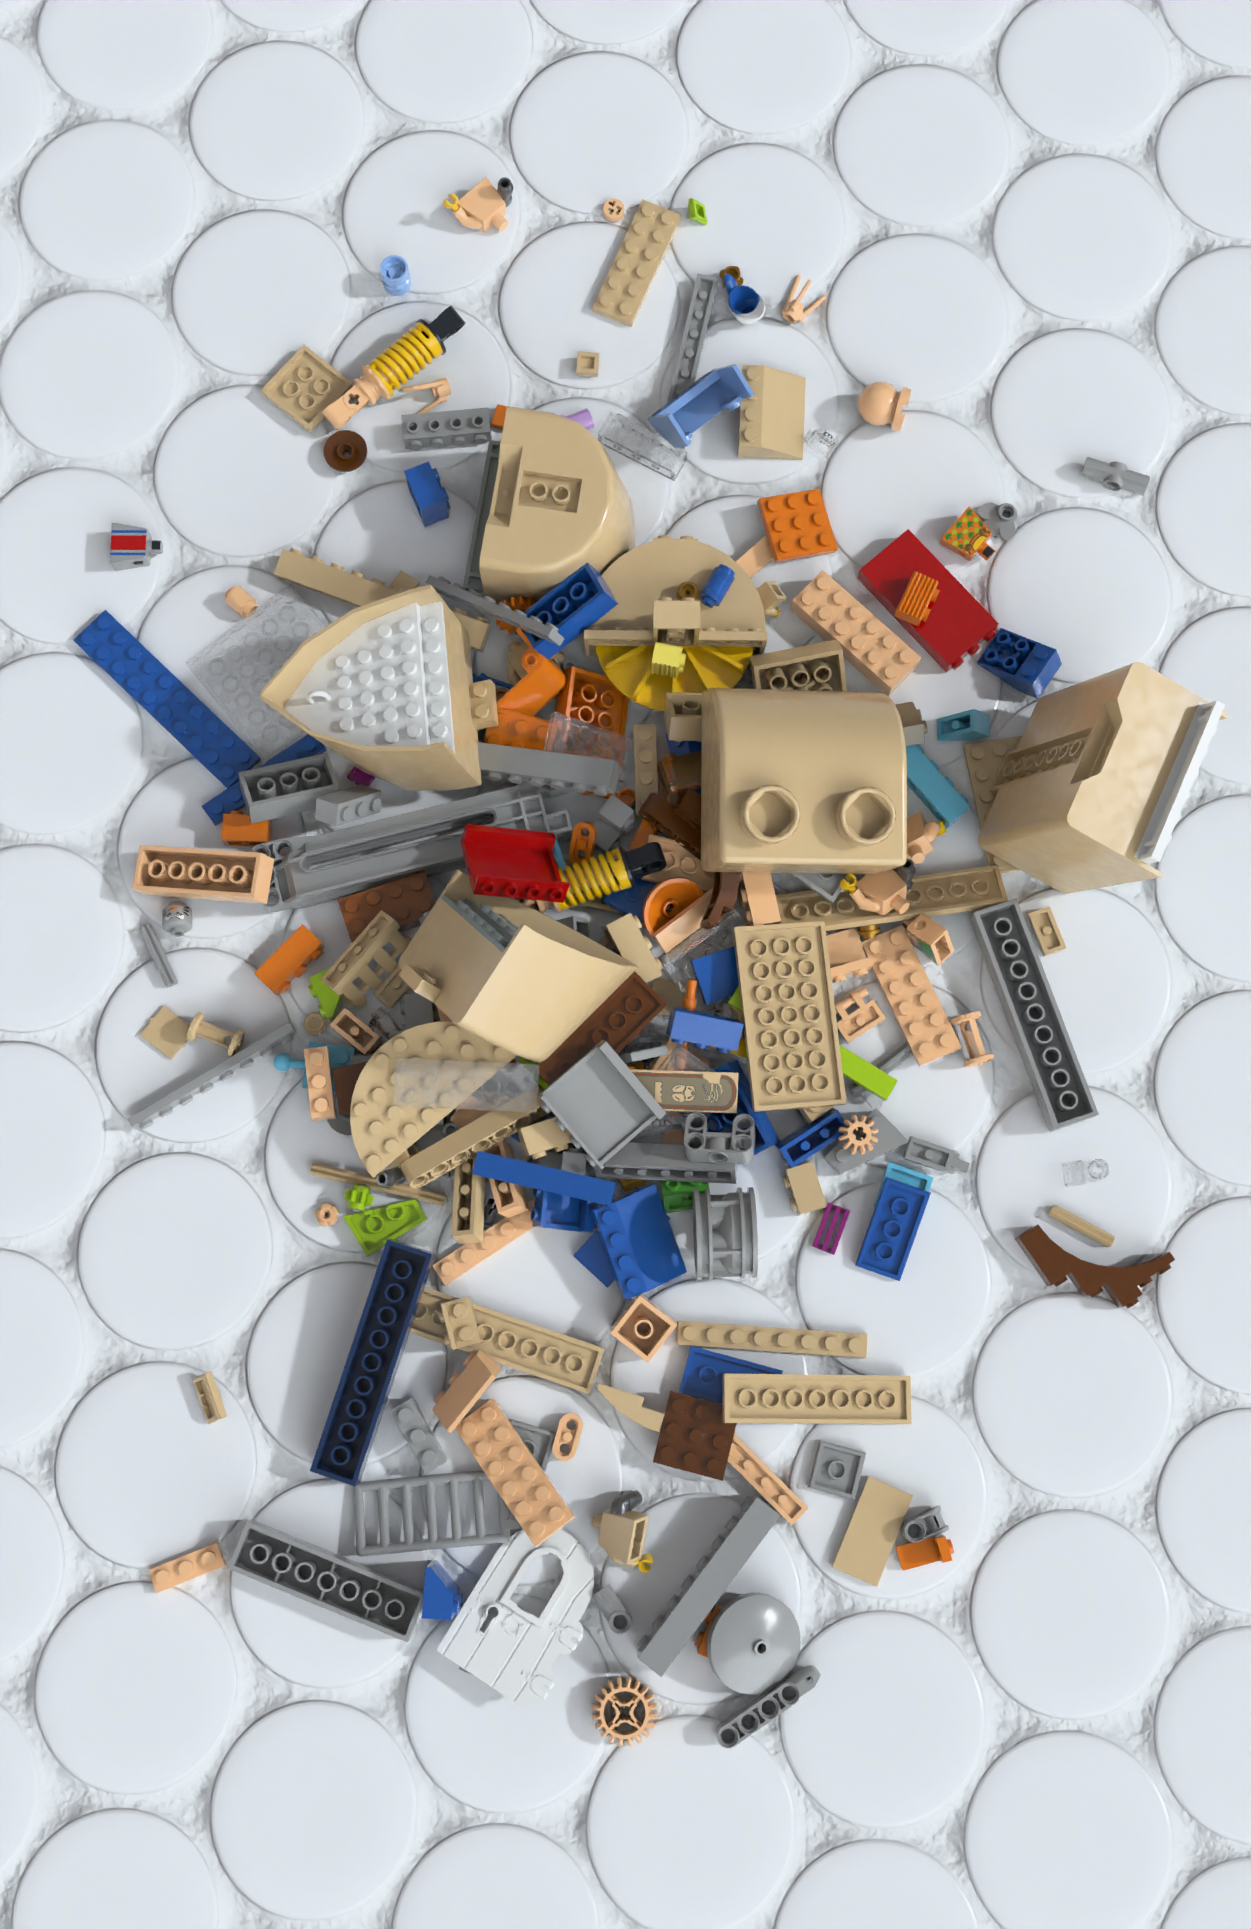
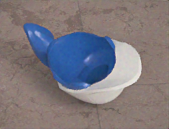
M725 273L724 283L729 295V310L743 324L757 322L765 312V303L762 297L749 286H738L736 280L730 274Z

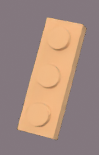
M217 1542L149 1570L155 1591L159 1593L226 1565L220 1544Z

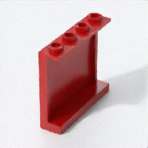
M466 824L460 843L473 894L564 903L570 883L561 881L553 854L556 840L555 833Z

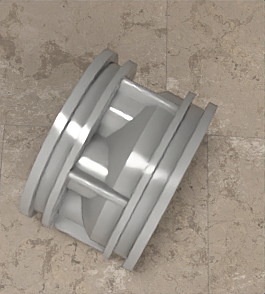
M737 1187L736 1192H729L724 1195H710L709 1188H705V1193H699V1189H693V1239L696 1280H702V1275H708V1280L721 1277H740L744 1279L745 1274H750L751 1278H757L758 1234L753 1187H748L747 1192H742V1188Z

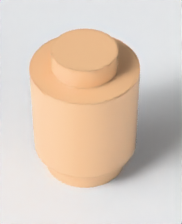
M233 586L226 592L225 602L241 617L250 618L258 610L259 606L256 600L241 586Z

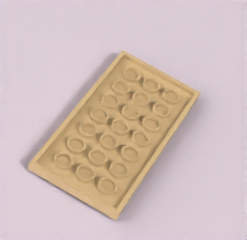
M825 921L734 927L733 937L753 1112L847 1104Z

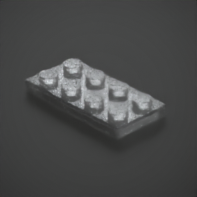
M553 712L550 716L544 751L615 760L621 767L618 782L622 783L626 781L633 738L558 712Z

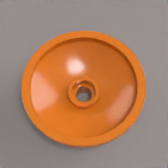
M682 877L668 878L654 886L645 899L642 911L643 923L647 932L654 938L652 934L704 895L700 887L689 879ZM670 904V908L666 910L667 905ZM700 928L696 930L694 933H692L690 936H688L681 943L692 938L700 930Z

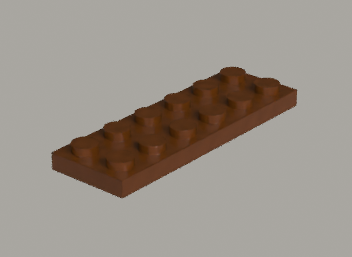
M634 971L534 1071L550 1085L601 1040H605L618 1054L667 1006V1003Z

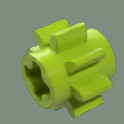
M353 1184L352 1190L346 1189L344 1200L349 1201L348 1208L365 1211L366 1206L371 1207L374 1196L369 1194L370 1188Z

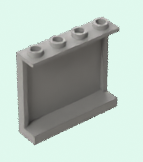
M601 1040L538 1094L541 1098L540 1106L547 1114L552 1111L557 1117L554 1120L556 1125L563 1132L567 1129L572 1135L569 1140L578 1150L582 1147L587 1153L584 1158L592 1167L597 1165L601 1170L604 1168L603 1164L651 1122L656 1118L660 1120L667 1114L605 1040Z

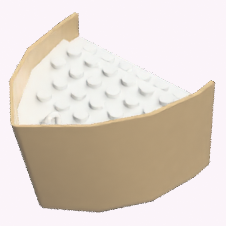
M432 585L410 589L352 609L305 640L262 689L259 695L262 701L364 773L408 791L461 790L480 786L482 782L477 730L499 725L495 684L491 679L473 683L468 633Z

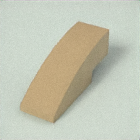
M598 1384L597 1389L619 1412L643 1427L660 1432L664 1413L642 1407L644 1397Z

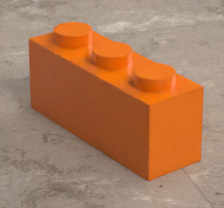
M302 924L254 974L278 996L280 993H285L291 987L290 982L296 976L299 978L307 971L308 968L306 966L312 960L316 961L322 956L325 946Z

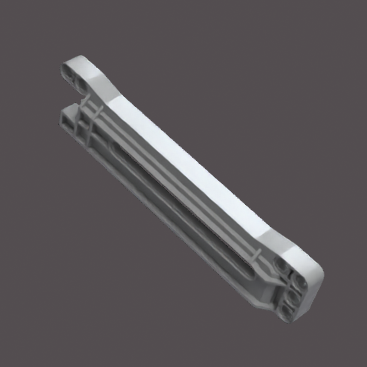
M522 782L513 787L317 836L289 837L258 844L252 848L251 852L268 853V856L274 859L273 878L270 882L268 898L272 895L278 896L276 903L263 905L270 912L306 908L338 900L425 871L427 877L465 868L466 863L460 843L463 831L309 869L314 865L465 828L466 824L477 825L492 822L483 826L555 833L558 844L571 841L573 829L568 810L546 815L542 797L553 798L575 791L572 788L565 787L563 790L547 789L544 786L536 787L529 784V782ZM289 847L290 851L287 855H279L282 848Z

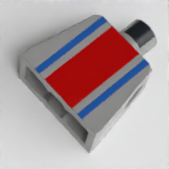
M112 523L110 564L115 571L149 566L151 554L163 553L162 540H152L148 529Z

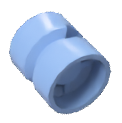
M397 255L386 257L380 265L383 286L390 295L401 296L411 286L408 264L405 259Z

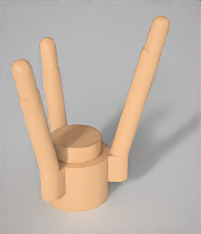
M800 274L797 275L787 302L782 309V316L792 324H795L797 321L801 323L811 311L826 299V296L823 295L803 312L804 306L800 301L812 281L809 279L796 300L792 301L801 278Z
M446 377L430 383L402 388L403 392L430 388L433 397L439 398L417 414L427 413L440 403L448 401L446 396L451 395V389Z

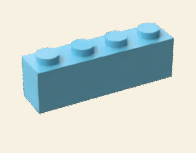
M919 744L906 746L907 785L939 822L943 821L947 829L967 813L970 808L969 802L962 793L958 794L953 788L954 784L948 777H943L939 772L937 764L933 760H928L924 755L923 748Z

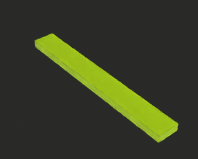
M738 985L727 1005L742 1012ZM840 1045L843 1076L886 1101L898 1080Z

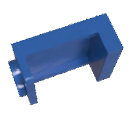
M533 1189L535 1204L531 1210L532 1227L583 1233L593 1232L594 1220L590 1208L595 1207L596 1203Z

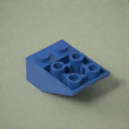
M1000 628L977 661L978 665L1019 692L1037 699L1062 665L1056 649Z

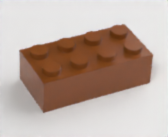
M425 871L338 899L351 943L355 941L381 910L399 924L400 928L397 931L400 933L421 926L419 918L423 917L425 912L430 911L436 903Z

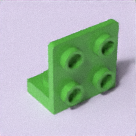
M660 1181L665 1212L672 1213L693 1209V1189H699V1193H705V1188H709V1184L707 1182Z

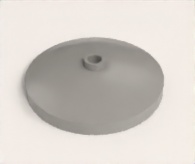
M747 1593L729 1601L714 1618L707 1638L708 1660L717 1678L732 1690L750 1695L770 1691L781 1684L795 1666L800 1651V1630L794 1614L783 1602L764 1593Z

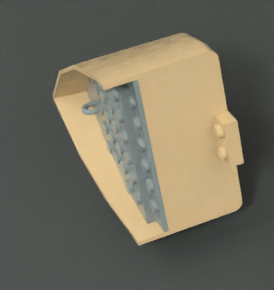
M458 869L398 962V966L402 969L399 976L414 992L434 1002L453 1023L512 1054L534 1062L546 1060L638 968L634 963L585 935L513 898L473 894L469 876Z

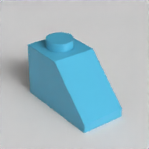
M975 709L937 719L938 741H974L990 736L989 714Z

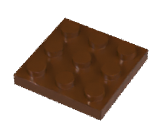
M670 1391L653 1462L723 1481L737 1423H723L722 1404Z

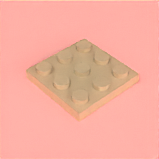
M303 345L261 389V393L311 433L325 418L322 414L323 410L353 387V383L306 345Z

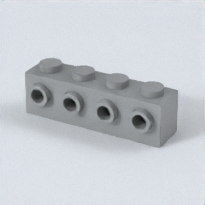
M488 407L401 415L405 449L419 450L422 447L441 448L444 445L463 446L467 443L485 444L492 440Z

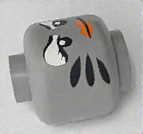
M181 901L170 902L162 911L163 929L174 937H180L184 933L189 932L192 929V909Z

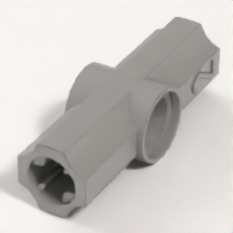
M1090 457L1086 458L1081 471L1082 477L1103 483L1106 489L1112 491L1123 489L1141 496L1145 494L1150 481V476L1128 470V467L1121 462L1106 463Z

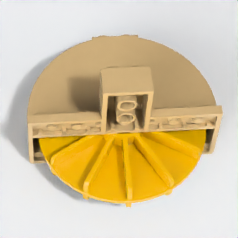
M667 535L658 536V538H653L652 542L628 551L613 562L602 574V577L618 605L588 629L584 630L585 656L598 657L600 665L610 682L632 702L664 712L666 692L703 693L708 688H733L744 675L749 665V657L763 654L767 643L763 604L748 574L731 557L710 545L698 542V539H693L692 536H681L680 539H671ZM720 564L731 568L735 572V579L718 607L710 608L701 602L702 598L700 595L698 599L686 597L682 598L681 601L677 597L678 587L684 582L695 583L700 594L714 568ZM655 642L683 647L682 653L686 654L683 673L679 672L677 678H674V676L670 677L669 675L666 677L665 674L663 676L656 673L652 674L651 665Z

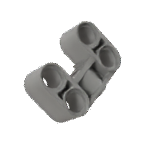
M693 1112L687 1116L684 1146L686 1158L689 1161L695 1163H731L742 1165L752 1161L754 1157L755 1126L754 1119L750 1115L740 1114L736 1116L733 1121L732 1133L708 1132L707 1118L700 1112Z

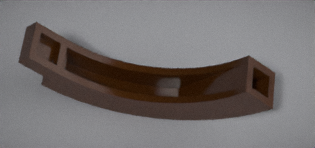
M688 787L680 792L672 812L686 820L701 836V795ZM714 872L712 896L699 926L706 930L718 926L723 918V914L733 910L739 889L740 872Z

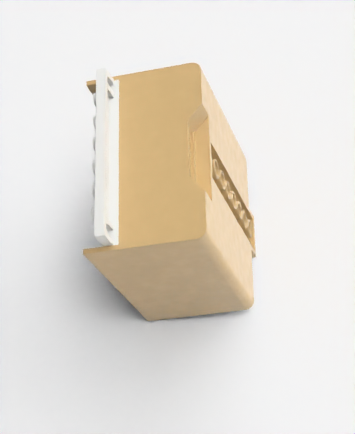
M1134 662L1039 698L1017 749L1006 752L990 788V792L995 794L996 797L978 836L979 846L1063 894L1160 878L1162 873L1147 864L1159 862L1165 847L1172 839V830L1180 820V811L1190 796V787L1199 774L1198 768L1201 761L1208 753L1207 747L1217 731L1216 725L1219 720L1228 717V713L1223 711L1225 705L1218 700L1209 703L1142 662Z

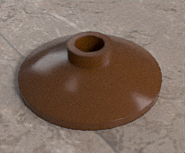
M338 431L327 439L324 445V457L328 465L340 472H350L358 469L366 460L367 445L365 440L354 431ZM345 452L350 453V455L347 457L343 456Z

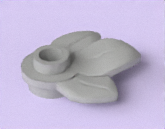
M986 503L977 509L976 514L985 520L983 523L991 531V537L999 534L1004 541H1007L1013 536L1017 510L1012 504L1003 503L997 505ZM1003 512L1008 513V514H1009V517H1008V518L1004 517V516L1002 515V513H1003Z

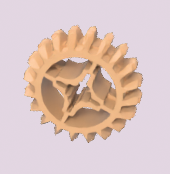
M619 1676L617 1677L618 1685L614 1686L613 1681L608 1680L609 1690L604 1686L600 1687V1691L604 1696L595 1694L594 1698L600 1704H592V1709L599 1711L592 1714V1719H600L595 1724V1729L604 1727L601 1732L602 1738L608 1733L611 1734L609 1743L612 1744L615 1737H617L618 1746H622L623 1739H627L628 1746H632L631 1738L635 1737L636 1741L640 1743V1733L646 1737L649 1736V1732L645 1727L647 1726L652 1729L655 1727V1724L649 1719H657V1713L650 1711L657 1708V1703H649L654 1698V1694L649 1693L645 1695L648 1691V1686L644 1685L639 1689V1679L635 1681L633 1686L630 1685V1676H627L626 1684H622V1678ZM627 1691L635 1695L631 1696L628 1700H621L614 1694ZM608 1700L616 1711L609 1723L604 1714V1707ZM640 1700H642L645 1707V1715L642 1722L637 1719L633 1712ZM619 1706H624V1709L625 1706H630V1716L625 1717V1714L624 1717L621 1716ZM623 1722L635 1727L628 1731L615 1729L616 1726Z

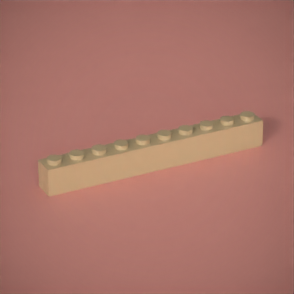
M290 548V551L282 549L274 571V575L281 579L357 607L405 591V589L394 585L392 589L384 586L385 582L376 578H372V581L364 579V574L352 570L350 574L343 571L344 567L335 563H331V566L323 564V559L311 555L309 559L302 556L303 552L294 548ZM455 608L452 612L466 629L470 648L483 652L492 629L487 624L488 620L476 615L473 619L466 616L467 612Z

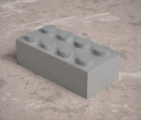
M328 753L238 772L240 788L251 824L316 809V797L339 791V784Z

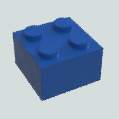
M428 461L404 471L409 492L424 526L427 527L449 518L448 509L451 508L448 502L449 498L445 488L441 486L437 469H432Z

